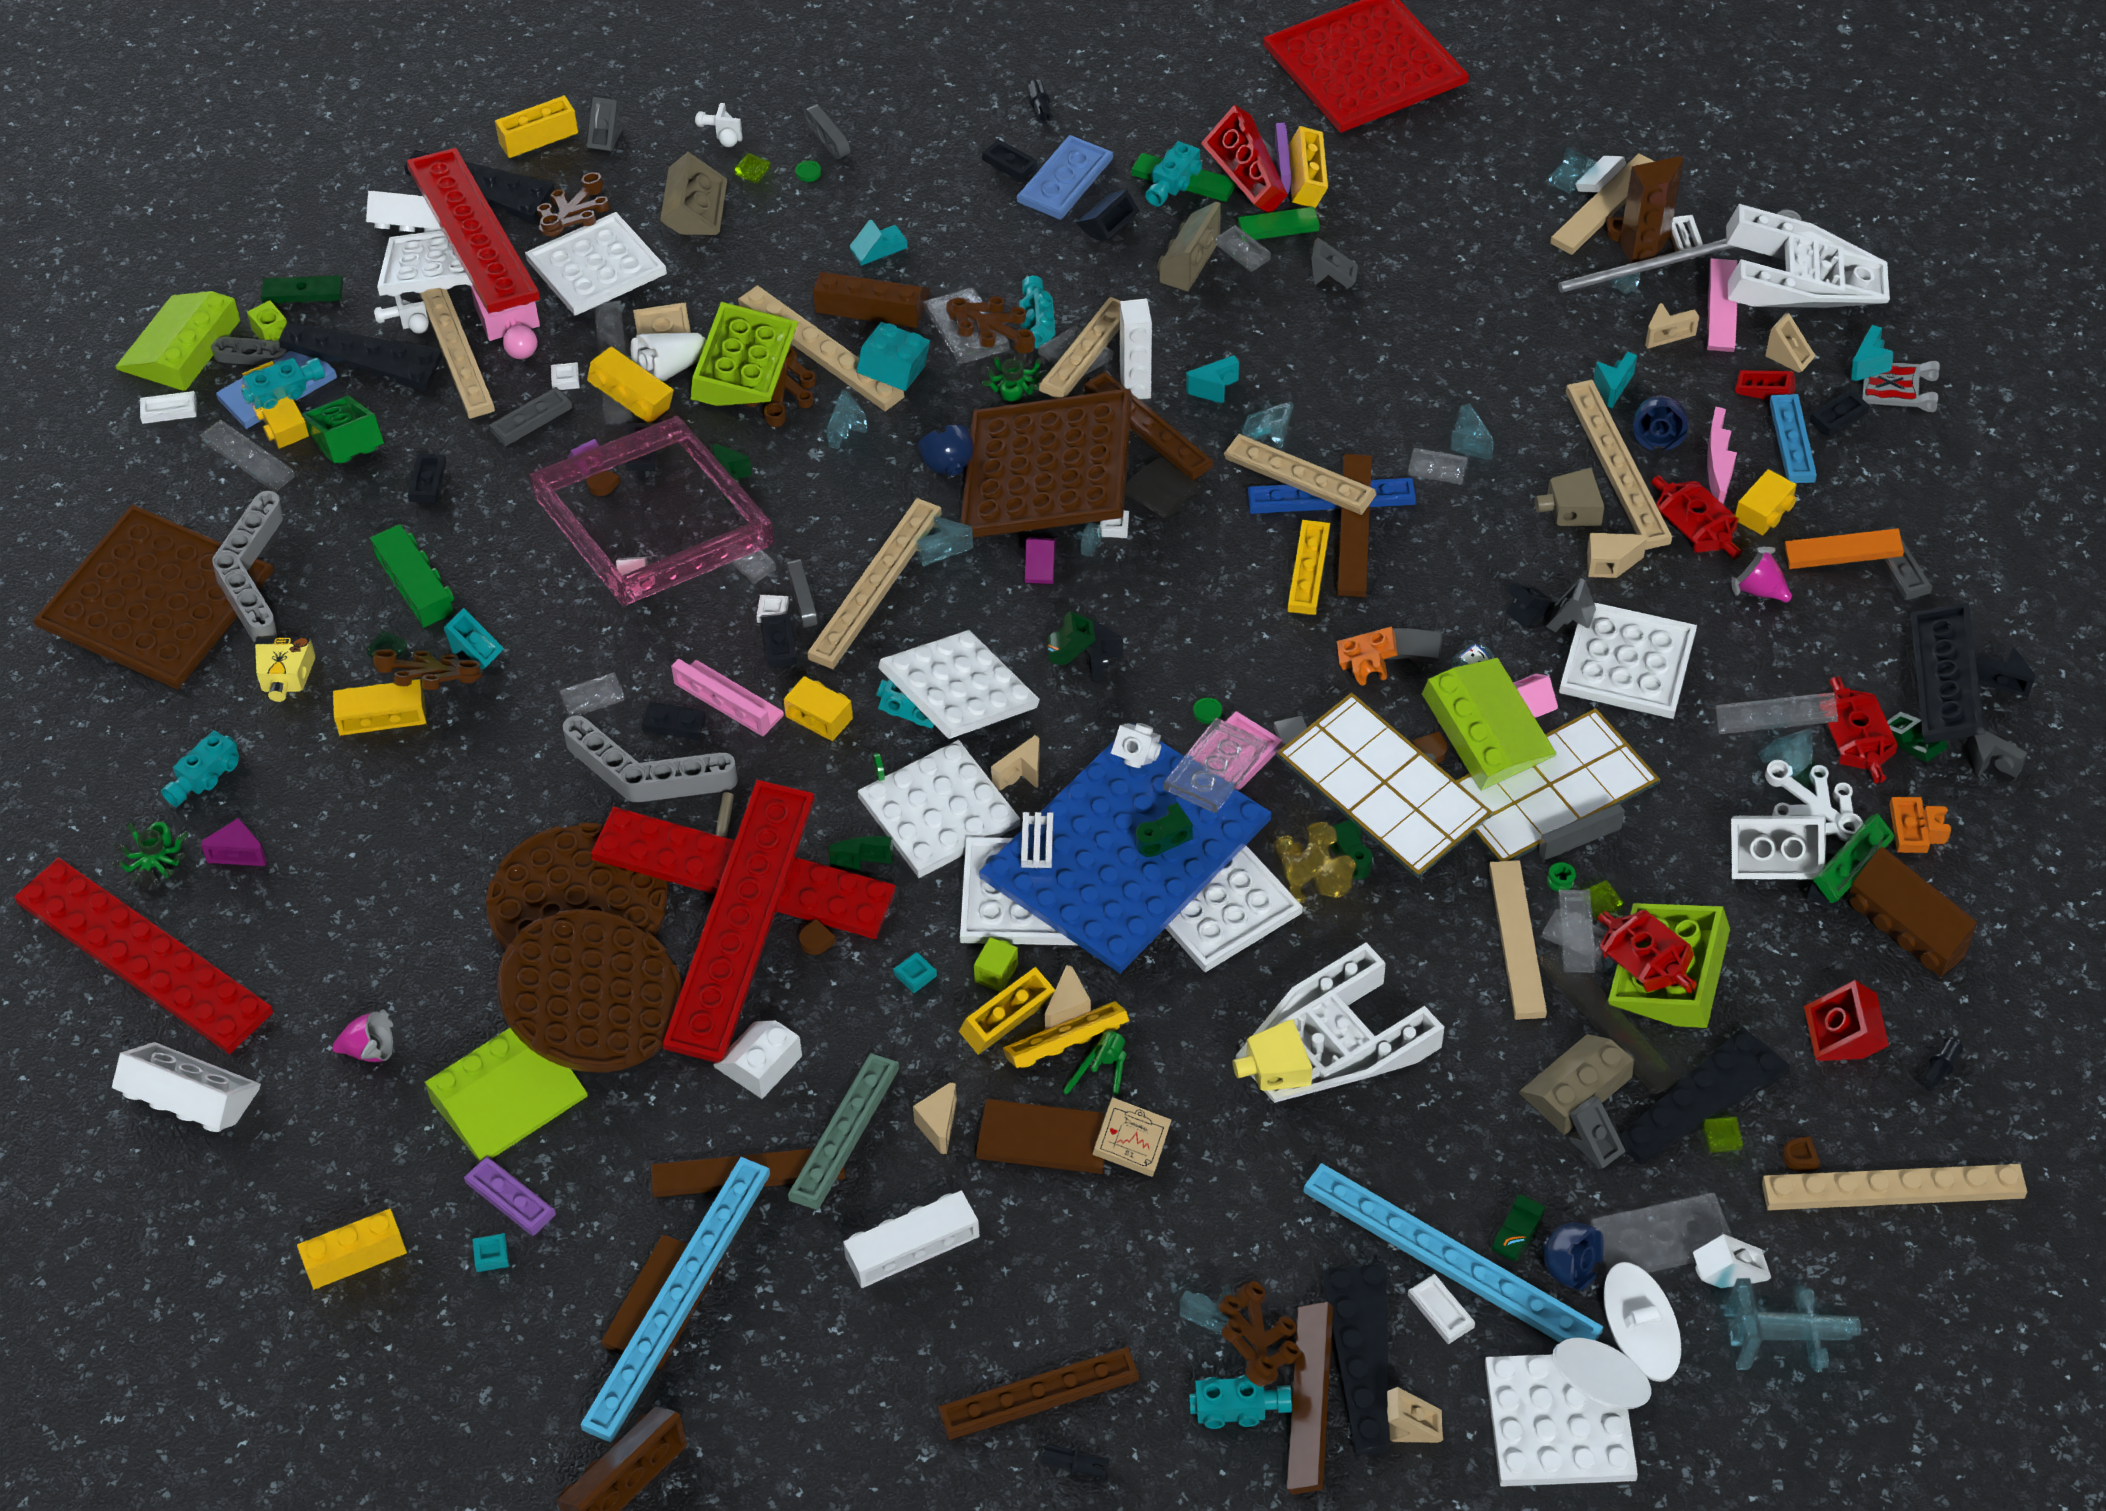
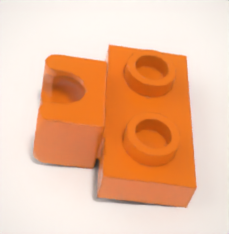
M1392 626L1337 641L1339 664L1342 670L1353 668L1354 676L1361 686L1366 685L1367 676L1371 672H1378L1380 679L1386 680L1387 670L1384 659L1398 656L1396 637Z
M1891 797L1889 805L1897 852L1928 853L1930 844H1945L1948 841L1951 826L1943 824L1948 811L1947 807L1926 806L1924 810L1922 797Z

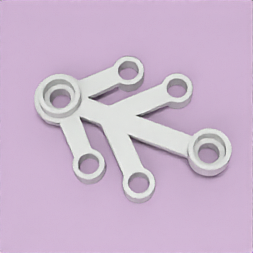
M1773 760L1768 764L1765 778L1769 784L1775 787H1784L1807 804L1789 805L1783 802L1778 803L1774 807L1772 816H1826V819L1831 822L1826 823V835H1836L1845 842L1864 824L1858 815L1853 814L1851 802L1853 790L1849 784L1839 783L1833 791V798L1840 805V813L1831 807L1827 785L1829 772L1826 767L1816 765L1810 771L1809 780L1815 785L1816 795H1814L1790 777L1791 768L1785 761ZM1814 773H1820L1823 775V777L1818 778L1814 775ZM1772 774H1778L1782 778L1775 777ZM1843 790L1847 795H1841L1838 791ZM1783 810L1787 815H1780L1778 811ZM1844 827H1850L1853 831H1848Z

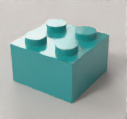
M881 322L861 347L856 373L906 391L925 367L931 340L923 338L917 333H910L899 329L893 324Z

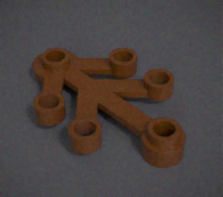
M592 172L584 175L581 178L583 189L569 203H567L568 199L565 190L558 189L553 191L550 195L552 203L558 206L560 211L558 214H554L550 203H543L537 207V212L541 219L539 229L543 235L555 237L565 227L581 223L583 226H592L596 223L595 213L592 209L600 213L609 210V201L605 196L583 203L590 195H597L602 191L603 181L600 173Z
M998 296L990 297L988 302L970 303L961 297H956L946 303L948 317L958 323L957 332L959 335L964 337L973 335L974 323L968 320L969 318L976 321L980 334L979 343L983 347H993L995 345L996 334L990 331L992 329L1014 340L1013 348L1017 352L1030 353L1034 350L1035 337L1032 331L1028 329L1017 331L1002 324L1006 322L1024 323L1026 319V310L1024 308L1013 307L1010 313H1001L1004 310V299ZM991 311L993 313L982 314L980 312Z
M791 346L772 396V403L764 408L765 421L771 427H780L786 420V409L783 405L785 388L797 398L799 407L809 408L814 403L812 392L803 388L810 389L816 385L815 373L806 370L797 362V354ZM788 369L800 378V385L787 375ZM747 403L745 405L754 407L759 403Z
M389 649L373 652V665L378 672L388 673L392 672L394 668L409 669L408 671H397L394 673V684L397 686H409L412 684L413 678L422 677V688L436 690L440 688V682L459 679L462 683H474L483 676V670L480 668L479 662L475 660L460 661L458 656L454 654L442 655L440 663L428 651L414 652L413 661L397 660V653Z
M1251 1281L1245 1283L1238 1290L1236 1297L1226 1295L1218 1304L1220 1312L1230 1319L1221 1329V1333L1247 1360L1245 1372L1248 1379L1255 1385L1264 1387L1267 1384H1272L1278 1378L1277 1368L1286 1363L1292 1364L1300 1356L1301 1352L1295 1343L1285 1341L1276 1354L1268 1357L1267 1347L1282 1338L1289 1339L1297 1330V1326L1291 1318L1282 1316L1273 1328L1264 1332L1261 1305L1265 1301L1266 1291L1260 1283ZM1241 1306L1248 1311L1250 1324L1240 1314ZM1243 1335H1244V1336L1247 1338V1340L1253 1345V1349H1252V1348L1250 1347V1345L1242 1338Z

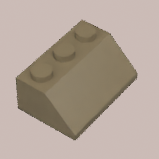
M687 152L668 169L660 221L679 234L717 235L720 233L727 178L690 152Z
M1214 202L1191 213L1186 223L1183 222L1181 224L1178 236L1170 241L1166 255L1161 256L1158 261L1157 270L1160 271V283L1185 291L1190 290L1220 241L1221 203Z
M1587 1034L1522 1088L1519 1094L1565 1135L1575 1127L1569 1113L1592 1096L1599 1097L1602 1103L1632 1078L1634 1059L1613 1040Z

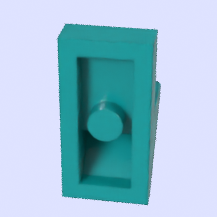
M872 219L867 222L849 246L850 251L861 266L908 248L906 238L896 225L879 230Z
M1874 325L1870 327L1853 359L1851 380H1862L1889 372L1892 369L1893 351L1883 348L1885 340L1881 339V327Z
M1627 352L1622 361L1617 360L1614 367L1601 362L1596 363L1594 382L1607 407L1613 408L1633 377L1637 361L1636 354Z
M1233 355L1186 372V392L1188 395L1224 403L1225 385L1239 381V361Z
M464 608L444 627L452 652L456 655L463 650L472 660L480 663L482 670L504 649Z

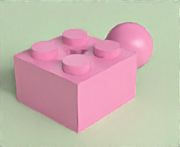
M470 286L476 311L489 341L504 337V349L511 357L516 359L530 357L537 348V337L532 329L540 327L535 301L527 305H520L501 312L488 314L475 288Z

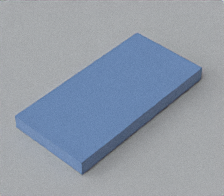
M1069 135L1017 195V202L1062 220L1111 162L1113 152Z
M289 351L281 358L273 360V363L275 364L294 357L300 367L305 365L306 361L313 358ZM319 359L325 373V378L315 382L313 380L307 381V390L303 391L299 398L294 399V402L337 378L335 370L327 362ZM241 378L216 392V396L223 406L247 429L261 420L257 419L253 411V403L247 404L241 392V385L244 384V381Z

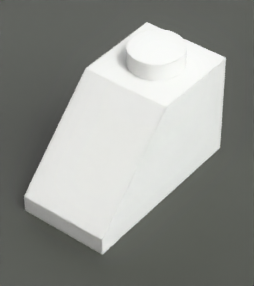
M1723 1234L1693 1252L1697 1264L1695 1267L1700 1279L1719 1288L1763 1282L1771 1278L1762 1249Z

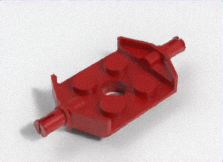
M1660 475L1653 478L1651 484L1662 494L1656 504L1659 512L1694 543L1693 551L1695 553L1721 549L1725 550L1733 559L1738 558L1742 554V550L1732 542L1739 518L1699 482L1690 481L1678 484L1672 482L1668 484ZM1691 509H1702L1704 512L1696 513Z
M1837 676V678L1833 677L1829 683L1835 694L1820 704L1817 715L1821 716L1822 714L1840 753L1838 762L1842 765L1867 769L1870 771L1874 783H1882L1886 780V776L1880 765L1896 753L1898 744L1874 694L1845 688L1840 676ZM1859 720L1866 725L1857 726L1852 721Z
M1642 910L1623 918L1618 917L1615 919L1609 912L1603 911V915L1600 914L1598 916V921L1608 928L1600 944L1603 957L1607 958L1608 955L1643 984L1646 992L1673 984L1680 985L1688 993L1692 992L1691 988L1693 990L1696 988V981L1685 974L1694 956L1691 945L1649 912ZM1641 942H1651L1648 947H1637Z

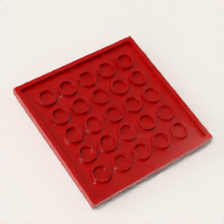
M1360 0L1263 37V46L1340 133L1466 84L1469 80V74L1400 0Z

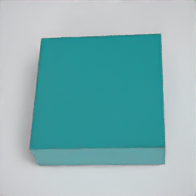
M917 952L893 969L894 975L913 993L937 977V970Z
M505 1233L472 1239L477 1272L509 1267Z

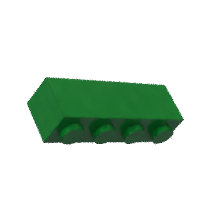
M401 524L370 537L376 559L423 628L454 614L451 605L454 597L448 586H442V580L436 568L431 569L429 567L430 563L427 555L423 550L418 551L417 542L411 532L406 533Z

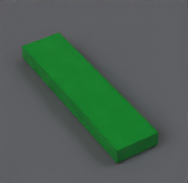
M1141 153L1132 168V176L1153 181L1151 179L1152 170L1155 165L1161 163L1163 158ZM1201 169L1198 175H1191L1189 185L1185 191L1227 202L1236 187V183L1231 177Z
M1878 813L1870 816L1813 878L1830 903L1838 901L1852 886V883L1880 847L1886 848L1895 838V835Z

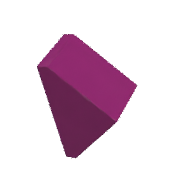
M1028 537L1026 539L1025 583L1053 584L1056 538Z
M239 818L205 838L201 843L207 863L266 866L267 863L261 843Z

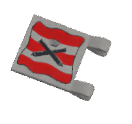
M1929 361L1923 364L1892 363V369L1889 372L1864 379L1862 399L1868 404L1919 407L1927 412H1935L1937 410L1938 394L1936 392H1927L1919 395V378L1921 376L1929 381L1938 380L1940 364L1937 361Z

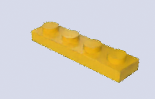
M1302 520L1288 602V612L1316 615L1330 523Z
M1114 1001L1003 1047L1006 1059L1016 1068L1029 1067L1042 1057L1058 1055L1064 1051V1048L1073 1044L1086 1043L1093 1036L1104 1031H1115L1120 1028L1121 1024L1128 1022L1129 1018L1127 1011Z

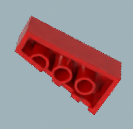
M1234 105L1201 144L1254 205L1267 213H1272L1288 194L1252 116Z

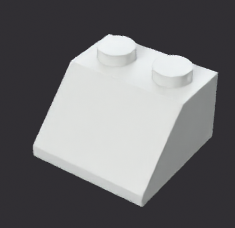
M776 1020L753 1022L729 1047L723 1060L714 1063V1067L763 1099L802 1057L800 1037Z

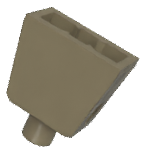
M1592 468L1550 479L1547 495L1535 496L1537 513L1552 511L1555 523L1559 526H1601L1604 504Z

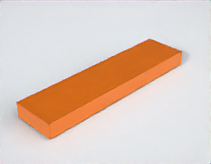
M1899 528L1785 541V552L1789 569L1903 557L1904 553Z

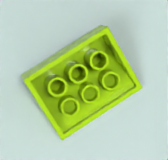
M213 291L172 295L118 362L116 369L186 391L212 358L211 345L219 337H228L240 322L235 299Z
M721 302L692 377L691 399L715 406L771 402L794 338L798 321Z
M1498 657L1454 667L1428 679L1422 695L1480 791L1557 755Z
M1633 903L1631 914L1646 910L1691 945L1694 956L1685 974L1696 981L1697 986L1694 990L1691 988L1692 992L1690 993L1686 992L1678 984L1646 992L1643 984L1617 964L1608 999L1609 1005L1677 1027L1707 1028L1730 933V927L1723 906ZM1641 942L1637 947H1648L1651 942Z
M511 1028L425 1081L431 1103L479 1162L486 1156L492 1159L588 1096L571 1069L557 1065L536 1054L514 1034Z

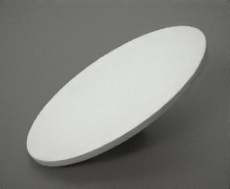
M1618 1263L1609 1271L1603 1293L1606 1318L1613 1338L1620 1351L1630 1358L1648 1379L1659 1382L1666 1381L1675 1374L1681 1357V1339L1674 1312L1662 1289L1646 1271L1632 1263Z
M1570 1338L1557 1344L1553 1350V1361L1560 1375L1578 1392L1600 1404L1618 1409H1634L1647 1403L1651 1397V1386L1643 1371L1630 1358L1613 1347L1591 1339Z

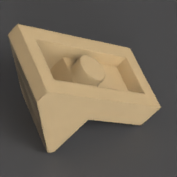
M1660 303L1648 326L1645 346L1648 349L1695 336L1699 315L1694 309L1670 316L1664 305Z
M1036 735L991 766L992 783L999 791L1017 782L1020 776H1023L1033 786L1038 788L1040 746L1039 738Z
M1399 1387L1387 1391V1414L1391 1441L1430 1443L1443 1441L1441 1409Z

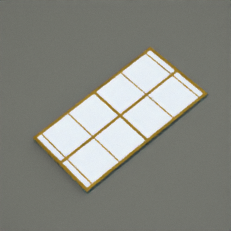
M1352 692L1280 749L1276 755L1417 878L1422 876L1435 863L1493 816V812Z
M1595 708L1545 734L1557 753L1555 757L1480 791L1470 773L1456 781L1493 812L1476 826L1472 832L1496 861L1500 862L1513 861L1540 847L1543 834L1613 805L1621 804L1659 784L1660 778Z

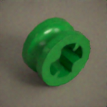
M1563 862L1553 864L1547 876L1548 886L1557 892L1570 890L1576 878L1575 869ZM1557 874H1563V878L1567 876L1566 880H1560V876L1556 877Z

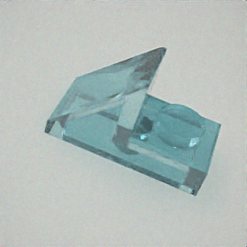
M1566 147L1564 162L1549 176V184L1570 194L1576 189L1575 183L1597 161Z
M846 390L841 391L827 427L828 446L836 449L840 448L843 439H847L849 430L867 433L866 414Z
M1288 402L1248 415L1241 435L1253 440L1262 439L1269 435L1278 447L1282 448L1294 404Z
M1470 403L1460 406L1459 418L1456 420L1458 429L1452 432L1451 450L1484 460L1492 459L1494 439Z
M934 517L935 534L917 540L918 560L922 566L972 549L973 530L969 525Z
M1808 728L1777 738L1757 754L1763 763L1773 760L1785 761L1791 768L1790 776L1795 777L1812 763L1813 733Z
M1226 1284L1216 1303L1212 1302L1204 1294H1194L1186 1290L1180 1300V1317L1222 1335L1221 1329L1230 1319L1220 1312L1218 1304L1226 1295H1232L1229 1284Z

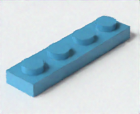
M1798 394L1771 395L1769 403L1786 479L1793 483H1815L1817 474Z

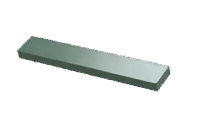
M872 1053L869 1054L789 1191V1201L819 1210L897 1074L899 1062Z

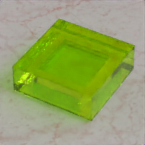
M748 153L734 168L735 175L757 183L770 169V161Z
M1607 880L1580 893V899L1595 919H1598L1600 914L1603 915V911H1607L1610 914L1621 909L1623 901Z
M1737 1117L1705 1119L1704 1130L1710 1152L1742 1150L1743 1142Z

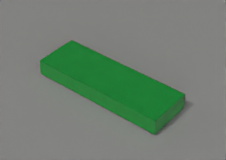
M1314 207L1238 217V225L1243 242L1316 232L1320 228Z

